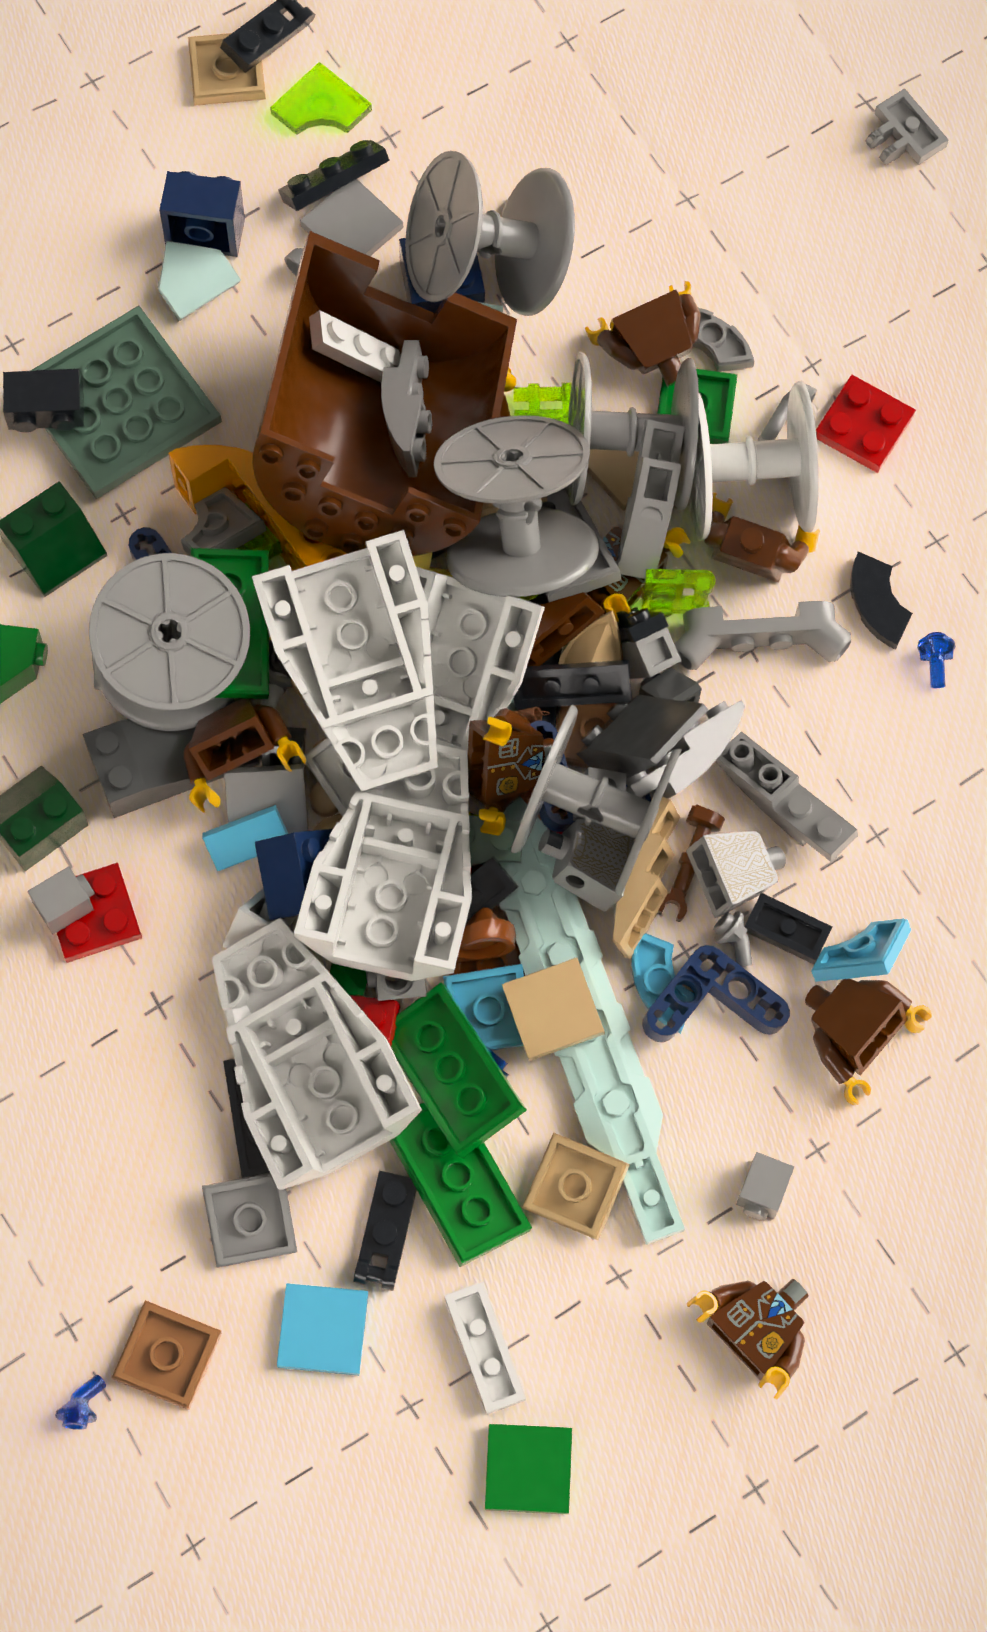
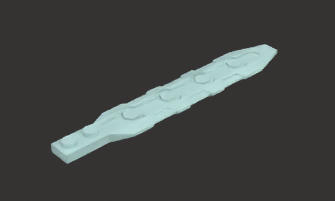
M521 797L506 808L504 812L506 820L522 821L527 804ZM537 817L531 833L522 848L521 863L499 862L519 886L502 900L499 906L501 910L506 912L508 920L515 927V939L521 953L519 960L525 976L576 957L578 958L605 1034L554 1052V1055L560 1058L575 1099L573 1106L587 1143L599 1152L630 1164L623 1180V1185L645 1244L648 1245L685 1231L657 1155L663 1113L649 1077H645L628 1033L631 1028L621 1003H617L601 961L603 954L594 930L589 929L577 896L554 882L552 874L556 858L538 850L540 839L548 828Z

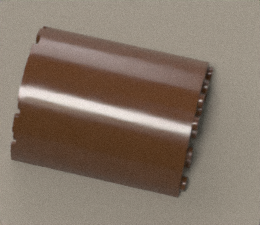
M309 231L305 240L253 450L252 464L257 485L271 507L289 524L303 532L309 539L318 540L329 546L341 549L347 554L367 548L366 541L401 530L405 532L412 556L444 549L463 539L480 523L484 502L469 500L448 490L436 476L434 469L435 455L441 445L457 432L476 423L500 417L517 319L458 293H454L447 299L442 300L435 313L369 286L378 271L380 260ZM319 310L399 350L400 357L404 340H419L422 356H427L429 361L427 379H422L421 384L423 387L425 409L430 410L432 414L431 433L425 434L426 459L424 462L419 463L417 477H409L394 453L383 413L381 382L312 349L309 317Z

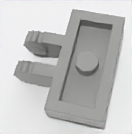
M905 88L876 106L874 114L883 125L871 132L865 140L866 144L871 149H874L884 143L891 135L897 139L891 146L885 148L879 156L884 165L895 161L905 151L920 165L945 149L949 142L947 136Z

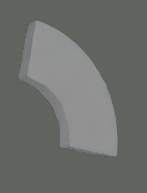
M698 307L701 314L698 339L692 346L702 350L713 361L718 372L754 367L755 361L752 351L740 331L734 325L730 326L722 319L714 316V312Z

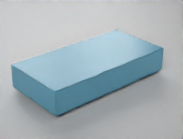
M276 805L203 832L202 839L217 871H221L257 857L255 841L285 835L288 832Z

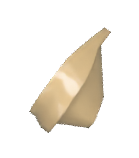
M613 610L600 616L567 643L559 658V664L623 660L621 637Z

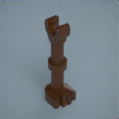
M698 804L696 806L692 805L686 822L696 827L689 847L701 837L711 834V832L721 831L725 818L719 813ZM682 852L678 862L681 864L675 882L657 913L661 915L665 905L675 904L679 909L676 917L677 922H681L686 915L687 904L685 897L695 874L687 852Z

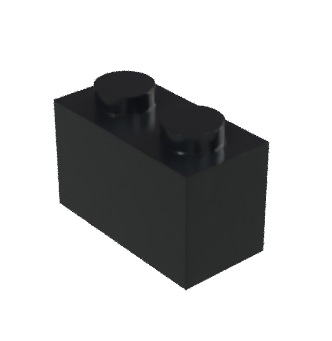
M57 369L3 372V413L8 430L27 433L39 428H54L59 431H67L74 427H83L84 394L80 370Z

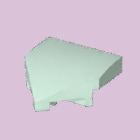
M166 242L157 288L178 321H181L240 283V277L221 250Z

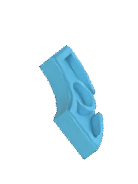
M645 933L631 957V971L636 990L642 1002L649 1010L675 977L671 960L674 944ZM683 985L675 987V995L680 1001L687 1003L694 1001L693 992ZM668 1007L658 1020L667 1026V1022L675 1011ZM684 1023L683 1026L679 1029L678 1033L681 1034L685 1023Z

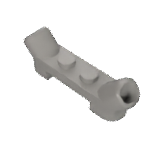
M828 601L798 602L795 616L724 620L722 606L694 608L683 614L685 633L674 643L681 658L679 664L686 669L697 670L715 649L731 648L735 652H747L754 649V647L770 646L773 650H784L792 647V645L806 644L826 661L836 662L849 648L851 633L836 622L833 603Z

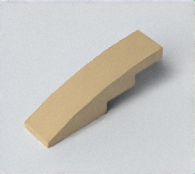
M665 797L661 799L656 818L629 876L624 896L617 901L613 942L622 955L628 959H631L636 946L647 932L665 897L669 894L661 878L675 856L667 840L681 817L672 801Z

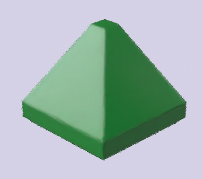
M331 963L330 974L348 995L366 997L368 988L366 971Z

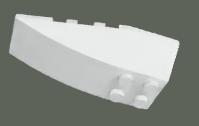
M404 530L366 541L367 548L294 571L288 565L252 576L275 653L361 792L438 768L428 603Z
M416 567L428 603L436 744L466 750L468 754L469 721L488 720L489 716L494 717L501 709L508 708L522 684L545 607L518 597L507 595L503 597L480 593L460 584L454 577Z
M437 744V769L361 792L359 789L354 793L349 802V807L340 822L336 823L329 835L327 844L313 862L294 930V938L333 964L408 981L454 973L472 900L468 756L466 750Z
M282 918L276 919L211 957L221 1007L225 1010L228 1042L232 1045L236 1063L234 1071L237 1084L241 1088L243 1098L241 1106L244 1119L279 1190L335 1172L398 1136L421 1112L422 1109L386 1037L307 946L294 938V931Z

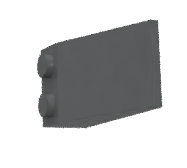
M637 695L632 698L631 702L615 703L606 713L610 717L602 728L596 724L581 739L585 745L577 755L588 767L627 773L626 779L656 766L709 709L703 703Z
M124 719L82 734L113 818L193 789L195 785H192L189 780L184 760V748L192 739L196 727L180 731H160L146 728L129 719ZM256 757L236 768L259 765V758ZM224 773L207 781L206 783L208 784L210 782L224 778Z

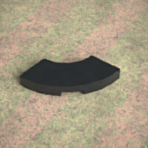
M858 551L850 577L851 597L865 627L878 640L896 650L913 613L900 605L892 593L890 576L893 566Z

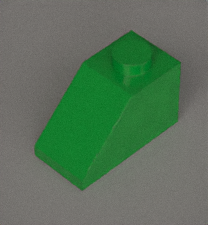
M0 624V704L36 680L39 666H45L48 645L43 643L39 629Z

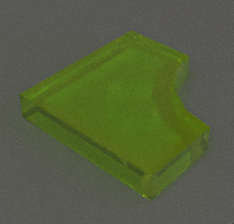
M319 61L270 107L271 115L296 135L308 128L321 125L337 127L349 133L372 111V103Z

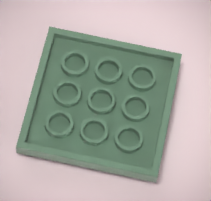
M139 305L30 370H80L84 394V426L74 427L67 431H59L54 428H45V430L95 499H98L163 459L169 452L184 446L222 422L220 413Z

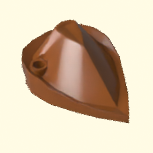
M482 908L465 925L456 962L497 958L512 952L515 949L514 943L516 938L514 925L510 921L498 918L490 908Z

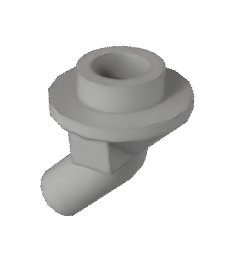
M737 911L732 915L727 912L717 921L713 928L716 932L714 941L717 944L734 942L736 963L742 967L751 966L750 940L746 933L748 930L744 927L743 913Z

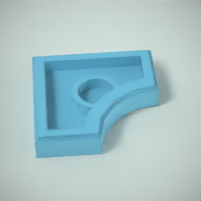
M902 918L871 922L864 931L855 937L837 945L824 947L811 970L815 982L888 975L911 932L908 920Z

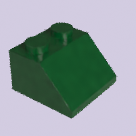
M60 481L0 519V537L2 542L44 597L108 556L83 511Z
M42 765L0 795V841L25 872L89 826L80 805L63 784Z

